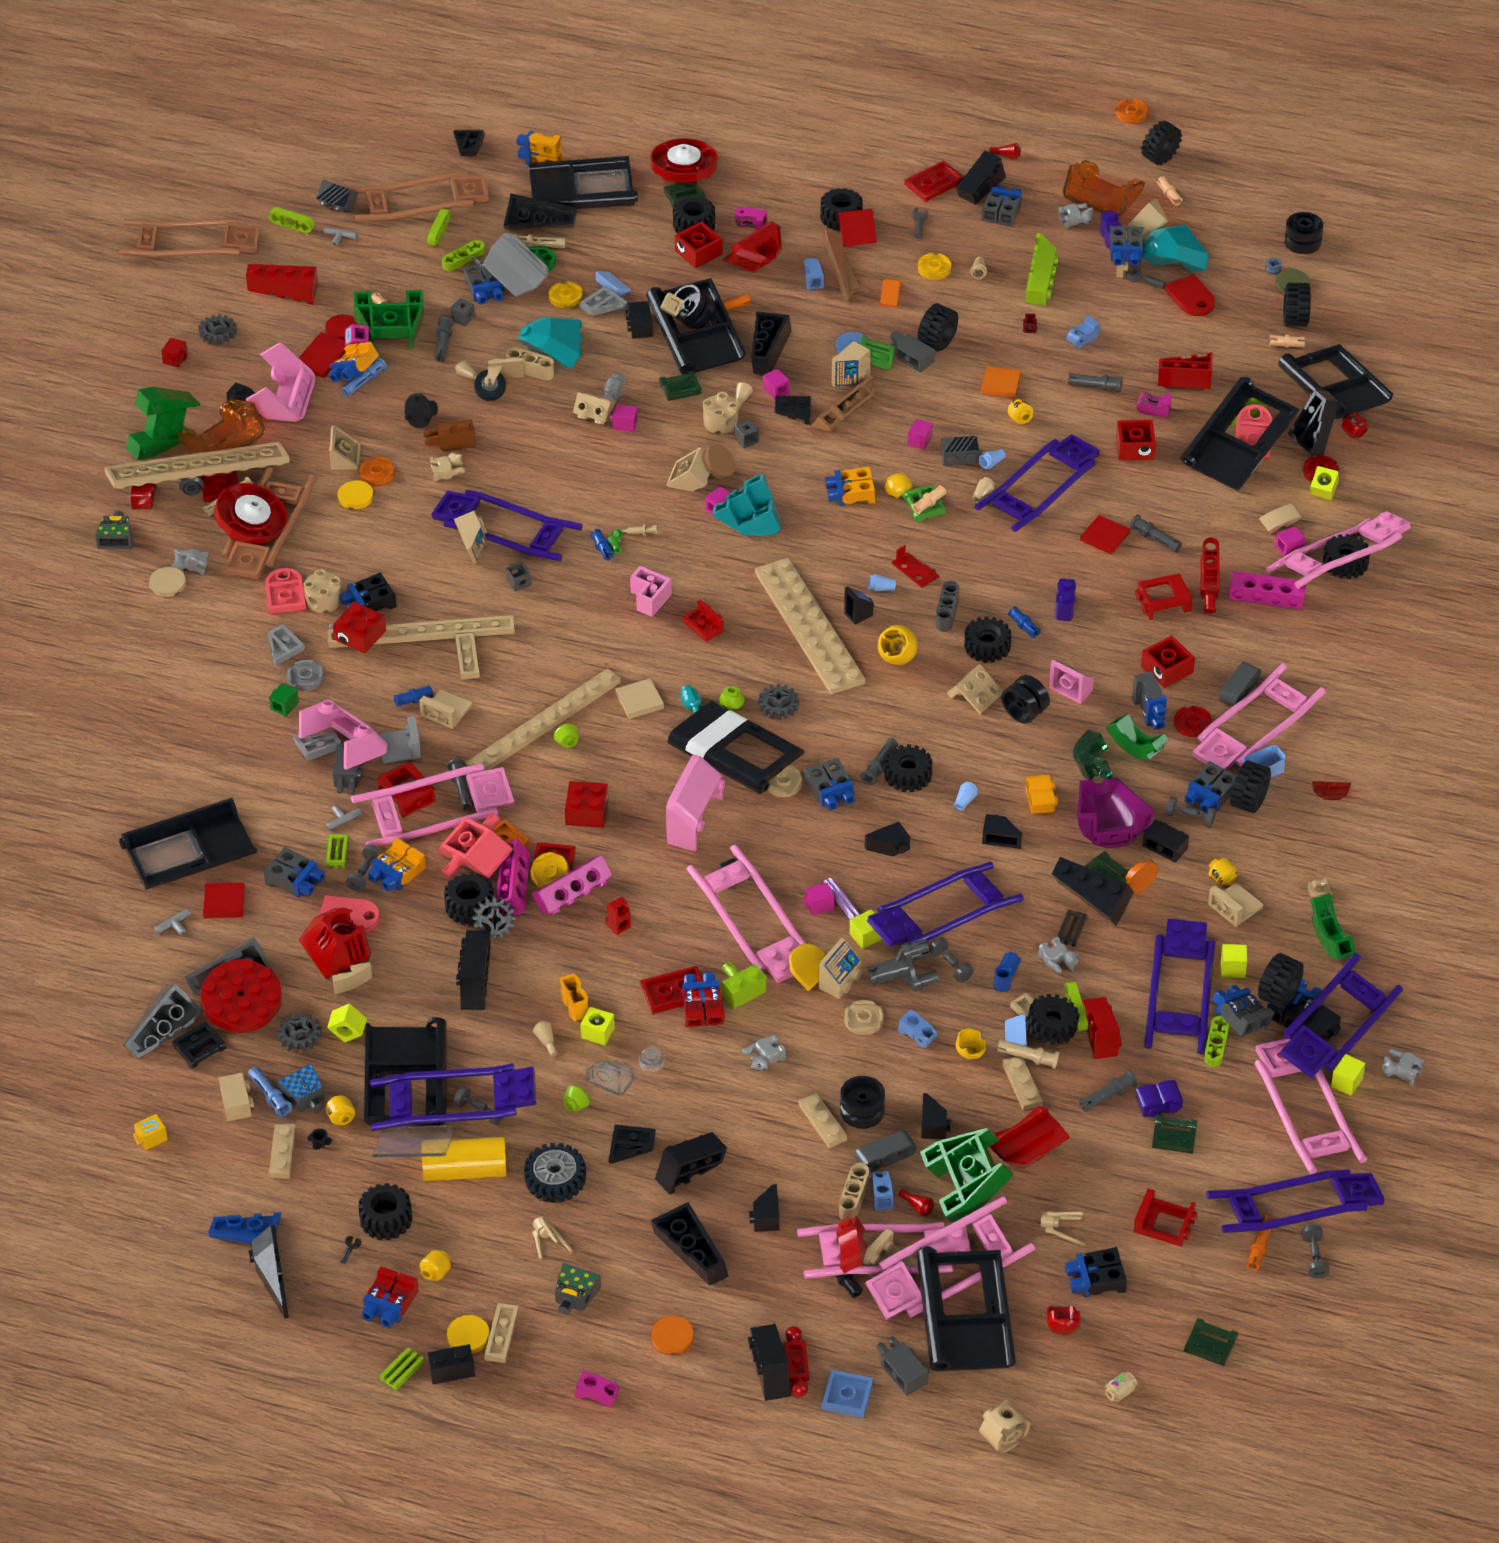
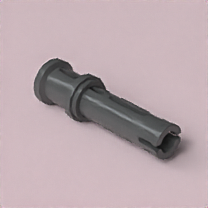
M441 316L438 319L439 327L436 332L438 344L435 359L440 362L441 357L442 362L446 360L448 339L452 336L451 327L454 321L449 316Z
M1069 373L1068 384L1101 387L1104 391L1111 389L1121 392L1123 377L1120 376L1119 378L1108 377V375L1097 377Z
M1135 515L1130 522L1129 528L1142 533L1143 537H1150L1175 553L1180 550L1181 542L1155 528L1152 522L1148 523L1141 519L1140 515Z
M888 738L876 758L868 763L866 771L861 773L860 778L865 784L874 785L877 782L878 775H881L884 771L887 753L889 751L892 752V749L898 746L895 739Z
M454 758L448 762L447 766L452 771L463 768L465 763L461 758ZM466 775L452 778V782L456 784L461 809L467 811L465 806L467 804L468 811L471 810L473 803L467 786Z
M1127 1070L1121 1077L1111 1079L1109 1085L1079 1100V1105L1088 1103L1081 1108L1084 1112H1087L1115 1094L1122 1095L1124 1090L1131 1086L1136 1087L1138 1080L1131 1070Z

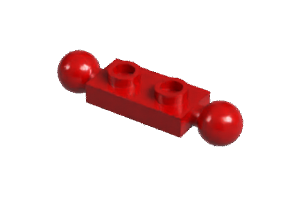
M791 1326L785 1332L788 1342H784V1352L788 1361L789 1382H793L791 1385L793 1395L803 1397L808 1392V1385L805 1381H809L806 1341H800L802 1338L801 1329Z

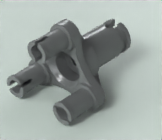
M926 939L910 945L908 943L901 945L902 948L899 954L895 955L896 958L875 964L871 968L870 966L867 967L873 986L876 983L881 984L902 977L909 986L918 991L923 989L922 987L939 982L936 970L918 976L913 967L914 961L930 957Z

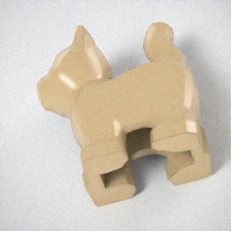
M451 452L447 457H430L434 482L441 479H450L455 475L465 473V468L462 467L463 464L461 462L462 455Z

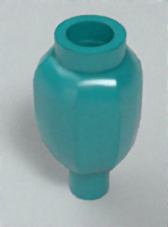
M691 685L683 686L680 699L688 710L695 713L700 709V695Z

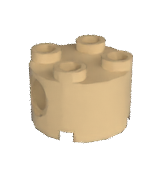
M719 392L717 395L703 401L705 428L712 433H716V431H721V434L732 432L735 429V425L738 424L737 401L726 392Z
M318 569L314 574L307 577L304 582V593L309 609L317 613H324V610L332 612L341 605L340 594L342 591L339 577L323 569Z
M1005 1400L994 1410L990 1408L983 1414L985 1420L979 1432L998 1452L1005 1453L1020 1443L1018 1440L1020 1436L1024 1438L1030 1429V1422L1009 1400Z

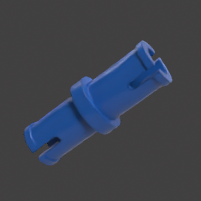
M595 529L596 536L593 531L591 532L595 547L601 552L603 559L609 561L611 559L608 554L612 558L614 557V553L609 546L610 543L608 539L604 538L600 529Z
M1017 606L1008 611V615L1018 623L1017 626L1020 629H1024L1031 638H1035L1040 634V628L1031 621L1028 615H1024Z
M430 685L419 689L412 688L409 689V692L394 695V702L397 707L411 702L414 704L423 696L432 697L433 691Z

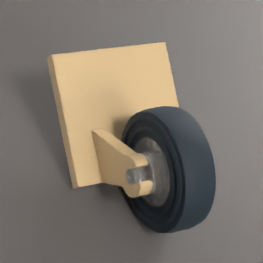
M511 357L510 359L495 358L488 360V370L480 372L475 378L474 389L476 394L481 399L487 401L499 399L506 389L505 379L524 377L523 358Z

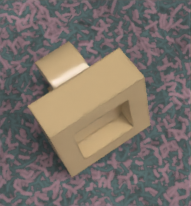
M669 292L660 309L676 317L684 301Z
M1327 878L1308 882L1307 888L1311 898L1330 893L1332 896Z

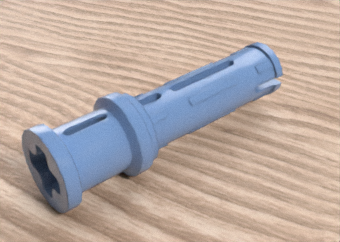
M378 357L362 372L361 377L354 378L346 386L342 387V393L346 397H350L368 380L375 379L378 373L387 369L385 361Z
M259 1067L251 1068L248 1076L264 1093L266 1102L273 1106L276 1115L283 1117L289 1114L293 1106L290 1101H286L282 1091L274 1088Z

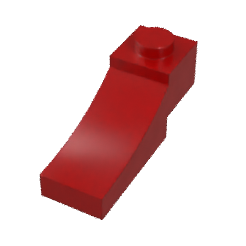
M857 1216L851 1219H843L839 1223L836 1232L841 1250L840 1268L844 1274L863 1264L867 1244L863 1240L865 1228Z

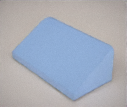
M596 272V281L621 297L631 291L628 286L612 273Z
M1025 1014L1005 1020V1041L1026 1046Z

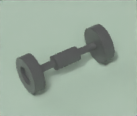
M1170 797L1166 808V815L1173 816L1175 810H1179L1189 816L1206 818L1205 826L1212 827L1216 809L1210 807L1207 814L1200 813L1197 809L1176 806L1177 798Z
M368 844L364 847L362 854L367 860L363 861L358 870L359 874H350L348 876L346 884L350 889L358 892L364 890L366 880L362 876L366 874L370 867V861L372 862L382 854V851L375 845Z
M943 937L935 939L929 946V952L935 957L943 954L944 959L952 967L957 968L954 977L958 982L962 983L968 980L974 972L973 967L968 963L959 966V962L949 952L945 951L948 947V942Z
M464 1086L457 1091L454 1097V1105L458 1107H463L469 1102L472 1104V1107L482 1112L495 1111V1108L492 1110L488 1108L487 1104L477 1099H470V1089ZM503 1118L490 1119V1122L498 1125Z
M1308 1225L1301 1230L1302 1239L1306 1242H1312L1310 1248L1312 1259L1315 1260V1262L1309 1264L1308 1273L1312 1278H1323L1330 1272L1329 1264L1325 1261H1319L1321 1256L1319 1245L1316 1241L1323 1237V1231L1319 1225Z

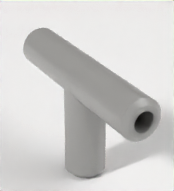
M330 227L324 228L325 234L335 235L332 240L334 246L339 244L342 237L357 238V233Z
M334 805L332 811L338 818L326 823V827L328 830L334 829L361 816L362 810L358 808L345 814L338 805Z
M185 909L155 927L156 933L160 934L166 929L173 927L181 936L185 935L186 929L179 922L191 915L190 911Z

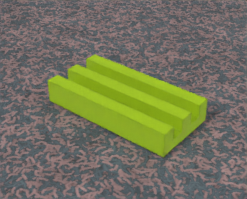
M329 834L326 868H330V865L334 866V868H338V866L346 868L349 835ZM333 839H337L335 858L331 860ZM341 839H344L342 859L339 860Z
M407 1347L380 1374V1380L397 1391L425 1362L424 1357H419L418 1353L412 1352ZM414 1360L415 1362L406 1370L408 1365Z

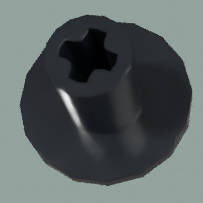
M414 393L406 399L404 418L413 427L424 428L430 423L432 416L437 414L438 405L435 401L428 400L423 394Z

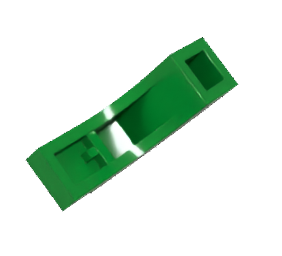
M1129 714L1118 717L1106 726L1114 741L1123 750L1141 760L1151 759L1164 748L1163 744L1168 741L1165 734L1155 737L1143 734L1136 727Z
M1326 893L1310 898L1314 916H1311L1312 922L1325 951L1337 960L1353 956L1356 952L1352 935L1346 934L1341 929L1335 914L1331 894Z

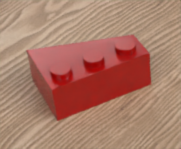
M1212 352L1207 353V356L1197 357V354H1193L1191 358L1181 359V356L1159 359L1158 386L1165 388L1211 389Z
M1106 997L1082 1000L1088 1022L1086 1032L1094 1059L1118 1056L1119 1048L1122 1047L1120 1028L1113 1015L1111 1004L1108 1003Z

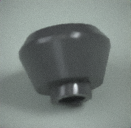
M199 476L192 479L181 478L179 484L181 492L187 495L198 494L204 486V482Z

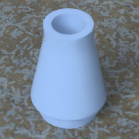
M1002 449L983 452L979 456L980 466L984 469H991L1001 460L1005 459V452Z
M877 574L869 576L868 590L873 592L895 590L896 580Z
M971 782L962 784L954 807L963 811L978 795L977 786Z

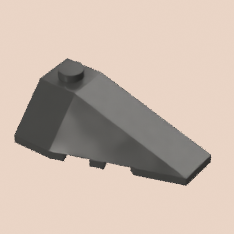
M252 937L185 976V979L195 995L200 994L201 986L211 971L225 962L240 959L253 960L271 970L272 968L255 937Z
M166 984L152 1001L123 1046L136 1058H140L164 1041L174 1037L183 1029L190 1027L203 1010L176 984Z

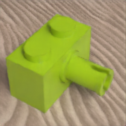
M731 961L723 965L722 971L729 978L722 981V997L733 1009L767 992L766 975L756 964L742 971H739Z

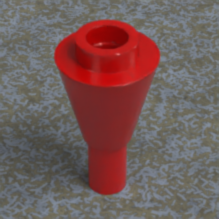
M1018 143L1001 147H990L989 152L1016 160L1021 154V147L1018 146Z
M903 1189L899 1191L898 1196L908 1201L922 1217L929 1215L933 1211L934 1201L932 1198L911 1194Z

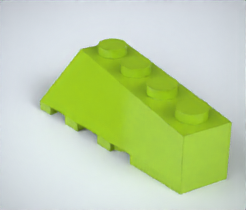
M1041 233L1036 235V245L1034 246L1025 303L1046 306L1047 299H1051L1052 289L1050 288H1053L1054 278L1052 277L1056 276L1057 267L1055 266H1058L1059 256L1056 255L1057 248Z

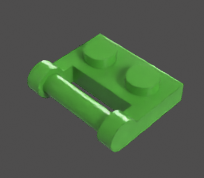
M862 335L859 344L870 349V364L890 370L895 346L891 344L885 345L867 339L866 336Z
M934 485L908 490L902 495L904 501L908 502L916 522H922L925 518L945 514L946 508L941 499L937 500L934 506H929L920 514L915 513L912 505L916 503L914 498L922 499L925 493H930L935 489Z

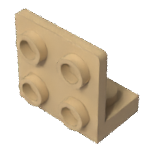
M978 664L955 684L947 694L951 699L957 694L959 696L963 695L974 709L981 714L1001 696L1003 690L983 667Z
M439 690L433 699L423 696L419 700L422 717L454 729L472 707V702L444 690Z
M1234 883L1224 891L1216 885L1210 888L1208 905L1235 927L1263 908V903L1238 883Z
M887 1228L866 1249L861 1266H879V1262L901 1251L894 1246V1232ZM912 1256L901 1260L905 1266H918L917 1260ZM867 1274V1275H869V1276H871V1277L873 1278V1277H875V1276H877V1275H879V1274Z

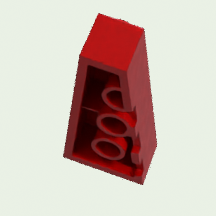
M248 264L246 271L247 290L265 295L272 293L278 298L286 296L293 298V301L297 302L304 300L307 301V304L313 305L318 285L317 268L312 266Z

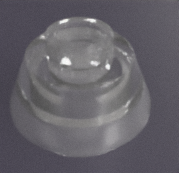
M655 1046L646 1047L638 1058L640 1068L651 1073L661 1070L666 1063L664 1054Z

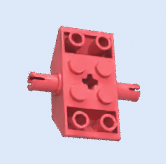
M491 813L484 823L480 825L465 817L437 850L439 854L451 859L442 870V873L452 879L462 866L489 878L513 850L512 847L492 831L501 819L496 814Z

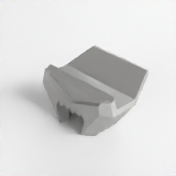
M504 233L491 247L482 264L515 297L536 289L549 275L548 266L513 233Z

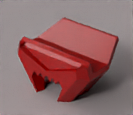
M774 221L767 223L732 245L731 249L733 252L722 258V260L752 272L760 270L771 263L782 250L780 226Z
M344 907L334 908L314 917L298 939L325 979L350 970L351 965L367 963L370 959L371 950L364 926H356L353 923V919L351 920L350 913L353 910Z
M1036 1107L1015 1126L993 1133L999 1138V1141L989 1147L1003 1162L1018 1169H1025L1063 1144L1070 1136L1049 1113L1048 1109Z

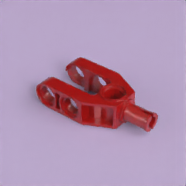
M1213 537L1206 538L1203 541L1200 558L1201 598H1204V612L1209 614L1216 612L1215 599L1218 598L1220 590L1219 542ZM1213 543L1216 548L1208 550L1206 544ZM1213 560V562L1207 563L1206 561Z

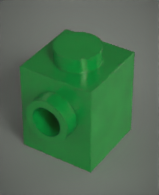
M281 683L277 689L273 690L269 697L270 710L287 717L299 703L297 689Z

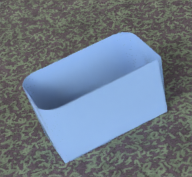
M1271 745L1244 757L1243 763L1249 760L1263 766L1273 764L1268 767L1271 770V777H1274L1284 772L1286 756L1278 746Z

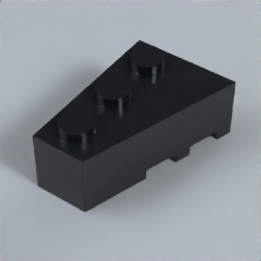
M985 150L957 185L959 197L977 204L991 191L992 187H996L1006 178L1002 159Z
M1314 390L1288 432V435L1309 454L1323 455L1339 401L1327 391Z
M713 1132L668 1146L663 1151L655 1180L670 1195L675 1192L674 1188L681 1183L687 1185L691 1182V1177L698 1173L703 1175L721 1164L727 1147Z
M776 1324L750 1328L751 1337H747L748 1346L752 1353L753 1363L756 1366L757 1376L760 1378L765 1401L791 1397L788 1361Z

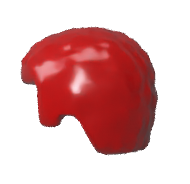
M1049 1306L1047 1308V1324L1053 1333L1068 1335L1079 1328L1081 1323L1080 1311L1078 1310L1077 1312L1074 1306Z

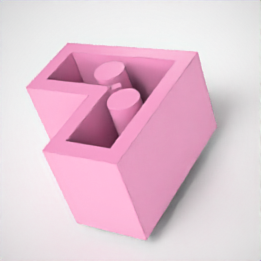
M639 566L630 577L631 593L636 595L637 611L653 617L672 595L671 578Z

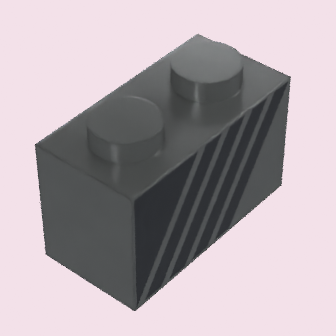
M322 180L316 199L321 202L320 205L327 208L334 206L335 210L344 213L345 211H352L358 193L352 189Z
M977 436L941 438L943 466L979 463L980 450Z

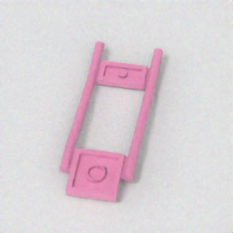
M1388 511L1383 512L1373 520L1368 518L1355 527L1292 551L1268 566L1266 571L1268 574H1271L1286 564V567L1305 576L1295 582L1296 588L1299 589L1328 570L1392 545L1402 538L1401 534L1411 528L1410 522ZM1360 532V535L1377 542L1375 545L1324 565L1304 555L1325 546L1327 541L1331 540V537L1335 536L1338 538L1339 534L1345 537L1346 534L1352 536Z
M1282 663L1256 689L1212 722L1198 736L1199 741L1202 743L1193 751V757L1204 764L1211 761L1224 768V771L1228 770L1234 763L1241 767L1244 757L1262 749L1301 718L1326 693V690L1320 687L1307 699L1305 695L1278 679L1287 669V666ZM1263 692L1294 712L1249 749L1218 729L1219 726Z
M482 763L391 788L351 796L352 803L372 800L374 812L382 837L384 838L366 841L365 845L371 844L377 847L392 844L396 838L407 841L457 827L465 817L472 821L487 819L491 813L499 816L498 809L496 808L514 804L504 768L484 771ZM466 775L467 784L478 813L402 834V828L391 795Z
M733 845L730 848L738 861L706 875L704 879L693 865H689L687 871L707 895L750 962L756 964L762 972L767 969L777 983L792 977L789 955L797 946L807 943L797 932L758 871L738 846ZM749 876L753 878L791 935L757 951V954H754L715 895L748 879Z
M1291 1039L1256 1045V1053L1261 1060H1257L1254 1064L1263 1078L1293 1146L1309 1173L1315 1174L1317 1172L1311 1160L1312 1158L1347 1151L1349 1148H1352L1359 1162L1364 1163L1367 1157L1350 1131L1322 1069L1315 1076L1341 1130L1305 1138L1303 1141H1300L1272 1081L1274 1077L1301 1072V1070L1280 1055L1282 1049Z
M1004 1196L995 1199L971 1214L878 1263L883 1272L866 1281L865 1284L886 1320L906 1310L910 1318L923 1312L921 1292L901 1260L919 1251L922 1247L928 1246L970 1223L986 1250L1001 1251L1003 1268L1035 1250L1034 1245L1029 1243L1019 1250L1012 1252V1248L990 1214L991 1211L1007 1203ZM979 1271L942 1291V1301L980 1281L981 1272Z
M944 1222L931 1224H862L865 1232L883 1233L887 1228L894 1233H924V1238L944 1228ZM839 1224L797 1229L798 1237L819 1235L824 1264L822 1269L803 1271L804 1279L844 1274L840 1268L841 1250L839 1238L836 1235ZM966 1226L928 1245L937 1250V1253L971 1251ZM940 1265L938 1267L939 1273L953 1272L952 1265ZM859 1266L845 1274H880L883 1270L880 1266ZM906 1266L910 1274H919L918 1266Z

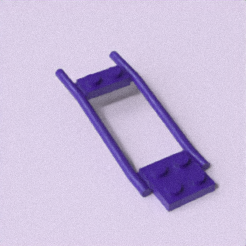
M1073 434L1061 442L1053 439L1043 446L998 489L976 503L975 508L980 510L990 502H993L992 505L1020 520L1012 526V530L1017 532L1038 517L1085 472L1094 467L1096 463L1093 459L1099 456L1100 450ZM1049 452L1050 456L1077 471L1035 510H1032L1033 507L1005 491Z
M466 490L465 494L447 491L431 513L432 519L444 521V527L458 530L454 519L475 511L481 503L480 500L544 522V525L531 542L530 548L488 532L484 535L486 540L510 549L555 561H561L562 555L549 552V550L563 531V527L579 531L583 528L581 523L548 517L488 494L472 490Z
M987 862L958 871L899 900L878 906L877 910L879 913L869 915L867 923L889 947L904 942L910 945L924 939L929 941L992 910L1024 900V897L1020 893L1003 898V894L982 873L994 867L992 862ZM964 878V883L985 905L928 933L922 934L923 931L901 907Z
M1168 919L1166 937L1160 934L1156 935L1144 1047L1147 1049L1152 1048L1155 1030L1159 1033L1186 1036L1198 1035L1197 1053L1205 1054L1215 941H1206V922ZM1162 954L1168 957L1206 959L1200 1017L1192 1014L1156 1012Z
M1355 953L1336 976L1283 1033L1285 1038L1291 1040L1282 1049L1280 1055L1311 1079L1314 1078L1324 1065L1327 1070L1333 1071L1344 1055L1354 1047L1403 991L1400 985H1396L1389 995L1385 997L1383 992L1355 971H1351L1361 959L1358 953ZM1340 984L1342 989L1371 1011L1374 1010V1012L1343 1047L1336 1052L1334 1047L1305 1025L1302 1026V1024Z
M514 1063L485 1068L409 1072L370 1080L371 1088L390 1084L391 1120L371 1123L372 1132L411 1124L498 1119L517 1115L516 1108L536 1105V1083L533 1066L515 1070ZM493 1075L495 1111L412 1116L411 1080Z
M1350 1169L1328 1170L1247 1189L1206 1192L1207 1199L1229 1198V1203L1239 1224L1222 1225V1233L1264 1231L1344 1212L1367 1211V1206L1383 1205L1385 1199L1372 1173L1351 1174ZM1331 1179V1183L1342 1205L1262 1222V1218L1251 1196Z

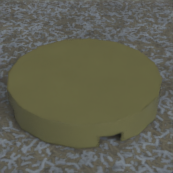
M1295 269L1283 270L1276 276L1275 287L1279 289L1280 293L1284 294L1287 283H1310V279L1302 271Z

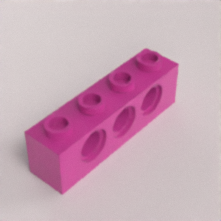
M1233 571L1229 599L1302 610L1306 585L1298 589L1295 586V582L1298 580Z
M518 839L507 843L513 850L499 866L496 899L499 900L500 897H503L504 903L509 901L511 904L509 908H514L515 912L512 914L515 916L525 911L530 851ZM498 906V908H499V910H500L501 912H505V913H506L505 909H503L502 907Z
M596 856L533 892L532 896L542 914L550 913V915H553L561 910L560 906L564 904L568 906L576 902L577 896L582 895L583 897L591 893V888L594 886L601 887L608 883L607 879L613 875L603 856ZM587 873L591 875L590 882L586 878ZM571 882L576 886L575 891L571 889ZM556 891H557V892L559 893V895H560V899H559V900H557V899L555 898V892H556Z

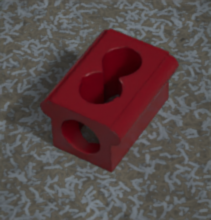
M1025 313L1023 332H1037L1036 314Z

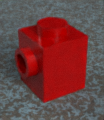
M170 337L161 350L163 364L179 368L188 355L186 341Z

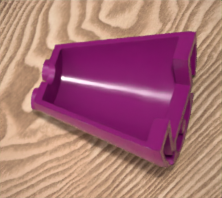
M1104 778L1100 784L1094 783L1093 780L1080 781L1077 820L1083 836L1090 840L1092 844L1104 848L1122 847L1137 840V836L1148 829L1154 816V810L1119 778Z

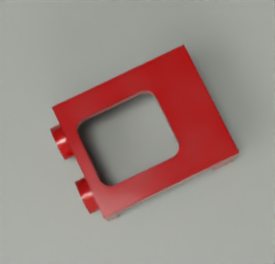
M1180 573L1138 582V589L1135 591L1136 599L1141 602L1142 611L1144 614H1147L1149 620H1153L1154 612L1178 606L1182 607L1184 613L1192 610L1193 598ZM1164 584L1170 586L1174 597L1152 601L1146 591V588Z
M409 761L377 777L378 790L394 787V785L410 777L420 780L424 776ZM431 784L391 795L393 801L398 805V812L402 818L435 802V791Z
M1147 1188L1134 1221L1133 1232L1182 1247L1184 1240H1188L1190 1237L1191 1223L1195 1224L1197 1219L1196 1203L1191 1202L1189 1208L1156 1199V1190ZM1160 1213L1185 1219L1179 1236L1154 1229L1155 1222Z

